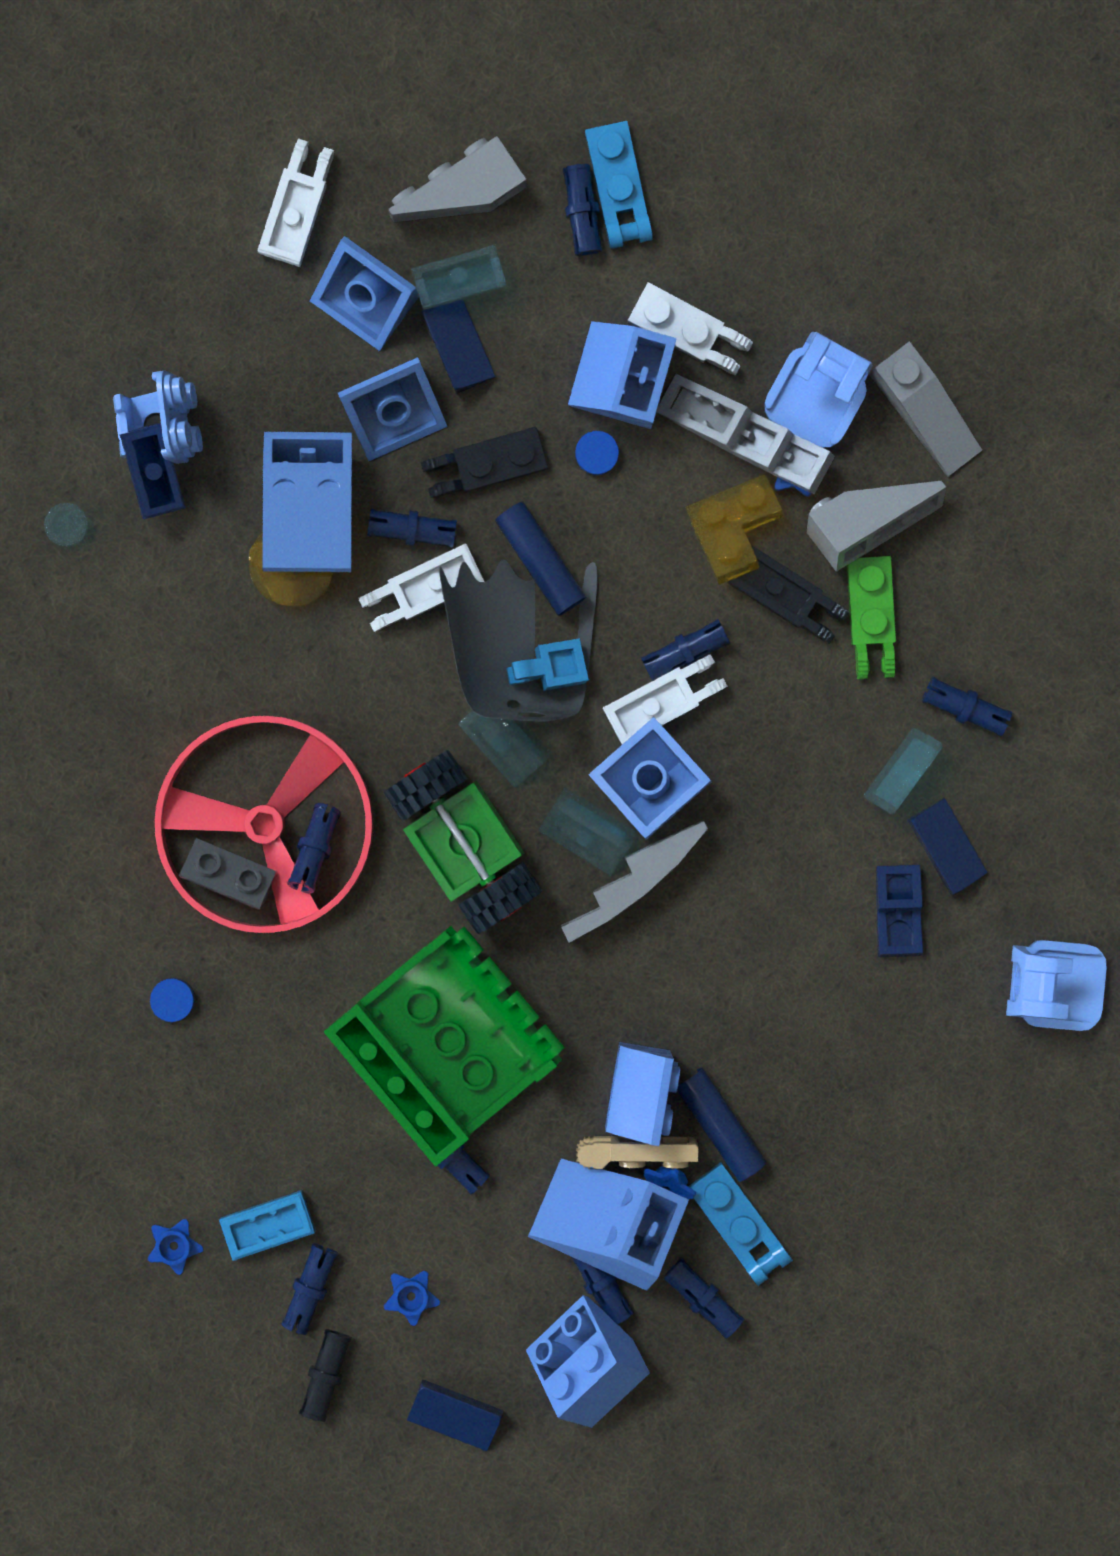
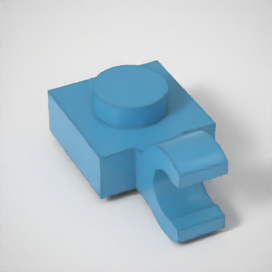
M580 638L538 645L534 649L536 659L512 662V667L506 668L510 685L523 684L541 678L543 691L581 685L589 681Z

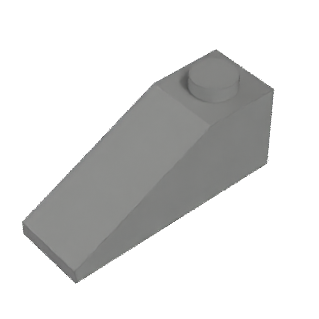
M910 341L875 367L869 374L947 477L982 451L938 378Z
M942 481L847 491L833 499L830 497L824 498L810 510L807 534L837 572L942 507L946 486Z

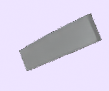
M675 374L656 410V413L725 451L812 494H815L835 457L829 450L794 435L788 428L753 413L747 406L678 374ZM681 387H682L683 389H682L681 393L679 394V396H678V398H677L675 404L673 405L672 409H670V407H671L673 401L675 400V398H676V396H677L679 390H680Z
M701 820L625 856L624 858L631 873L593 891L600 907L561 925L568 943L608 922L647 894L681 862L707 831L708 828L705 822Z

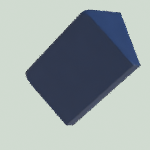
M462 297L421 311L456 394L495 378V374Z
M161 423L151 424L119 434L143 520L184 509L185 504L174 463L165 460L161 454V449H165Z
M945 798L907 819L951 895L957 894L988 873Z
M422 1379L407 1421L487 1451L501 1421L503 1410Z

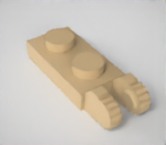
M589 1136L580 1140V1143L577 1144L578 1148H576L578 1152L576 1153L577 1161L584 1168L588 1167V1169L590 1167L603 1169L610 1161H619V1166L624 1168H641L645 1166V1161L663 1162V1167L675 1169L686 1168L689 1162H698V1143L695 1137L661 1136L660 1146H654L622 1136H594L593 1138Z

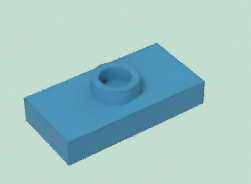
M302 1190L220 1217L219 1219L232 1261L316 1232Z

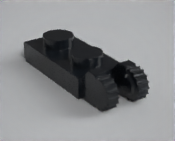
M536 426L453 450L454 453L444 454L421 462L423 472L430 473L442 470L443 467L457 464L461 479L434 484L433 487L428 489L431 498L464 490L466 493L548 469Z
M752 545L748 546L726 581L797 628L803 627L828 644L831 643L835 635L826 626L818 624L807 617L815 603L837 620L845 621L849 614L846 609L823 595V590Z

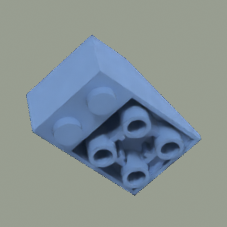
M264 432L263 572H351L352 433Z
M561 1159L528 1237L647 1291L659 1277L689 1199L649 1181L603 1169H594L593 1167L588 1169V1167L584 1168L580 1163Z

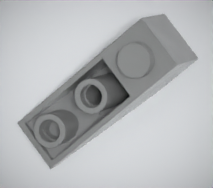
M498 136L489 142L486 138H482L470 145L464 151L466 157L453 166L446 162L433 170L428 175L430 181L419 189L415 190L411 186L400 192L392 200L394 206L388 210L394 222L491 212L527 187L526 178Z

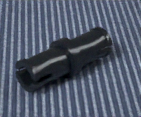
M325 1329L316 1364L311 1365L309 1368L308 1376L311 1379L302 1408L299 1411V1414L320 1422L326 1421V1414L335 1386L341 1384L343 1375L340 1374V1370L349 1342L352 1339L349 1335L330 1329Z

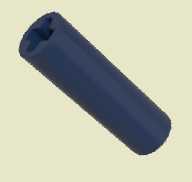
M524 502L517 503L495 519L496 524L557 616L574 608L587 597Z
M703 1067L697 1069L698 1073L682 1084L678 1082L677 1092L736 1179L741 1182L762 1169L767 1161Z

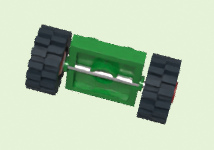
M448 749L406 774L401 781L383 793L402 822L432 803L429 806L430 812L404 828L403 831L451 902L479 883L481 886L486 885L458 905L475 932L480 934L522 908V905L540 894L542 889L524 862L495 879L497 871L522 856L525 852L477 780L448 800L445 797L439 799L468 779Z

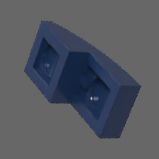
M920 865L877 866L878 957L921 956L923 954L921 909L923 904Z

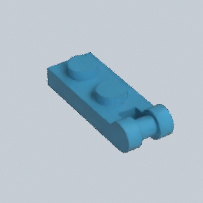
M628 121L586 129L585 136L610 249L623 247V242L639 239L641 243L653 240ZM633 211L635 222L619 225L617 214Z
M721 1162L688 1186L696 1191L695 1201L758 1286L769 1279L767 1276L769 1272L779 1265L783 1268L793 1261ZM763 1241L769 1252L756 1261L750 1250Z

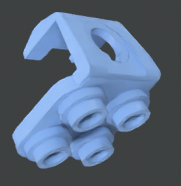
M811 332L803 347L795 349L790 353L766 396L764 407L768 419L788 428L794 435L822 448H830L836 445L846 433L866 396L867 389L864 381L873 366L872 362L818 332Z
M166 370L152 372V379L156 381L157 392L129 398L122 394L114 395L113 402L115 413H117L116 423L120 440V457L126 458L119 434L144 427L146 418L154 413L160 414L165 449H161V454L165 460L176 464L189 462V457L195 456V452L202 451L203 441L199 426H191L187 418L190 409L197 408V394L193 382L186 383L182 377H177Z
M1037 940L1030 944L1029 947L1013 945L1010 1000H1007L1006 1016L1022 1017L1029 1025L1044 1028L1084 1031L1096 1025L1103 1011L1107 970L1106 959L1097 947L1088 944Z

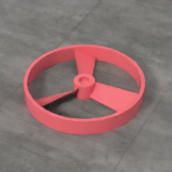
M251 716L239 718L216 726L199 736L178 756L163 781L156 804L155 838L161 863L173 886L194 909L207 918L229 928L245 932L275 933L287 931L308 924L329 912L341 902L358 881L369 857L373 839L374 824L371 798L362 774L354 761L341 746L323 732L310 725L283 717ZM254 723H277L310 733V736L266 805H259L251 810H247L172 787L180 769L190 756L204 743L229 729ZM345 763L355 778L363 800L366 827L364 844L357 867L347 884L333 900L319 910L311 894L301 892L304 884L303 879L297 890L287 884L295 864L280 836L285 829L284 818L340 765ZM165 829L246 832L252 841L262 844L267 867L276 871L271 885L280 924L257 925L236 921L215 912L191 893L176 872L167 848Z

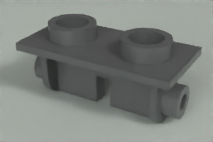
M196 838L179 877L260 910L261 905H264L268 897L269 888L276 871Z

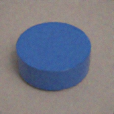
M592 431L582 436L577 443L575 451L579 467L591 475L608 473L615 466L619 455L616 441L611 435L603 431Z
M168 978L161 981L154 987L150 996L152 1011L158 1018L167 1022L180 1021L188 1016L195 1003V995L191 986L179 978Z

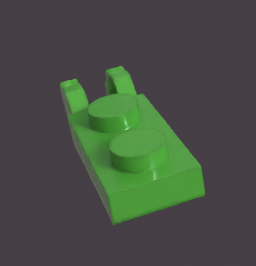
M891 556L858 558L847 565L851 645H855L857 679L868 678L870 665L866 645L882 644L881 670L885 678L894 677L895 653L893 643L896 642Z

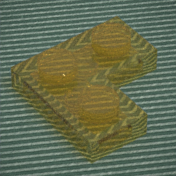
M765 474L685 506L691 525L719 585L759 569L758 560L745 532L783 517L781 506Z

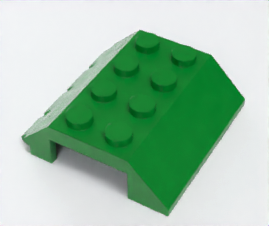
M452 926L448 927L324 1031L325 1035L435 1167L469 1140L472 1132L534 1081L536 1083L556 1068L558 1063L562 1061L558 1054L565 1048L546 1024L539 1029L533 1025L540 1017L518 990L510 996L507 994L505 989L512 983L489 956L483 962L478 959L477 955L484 949L465 926L457 932Z

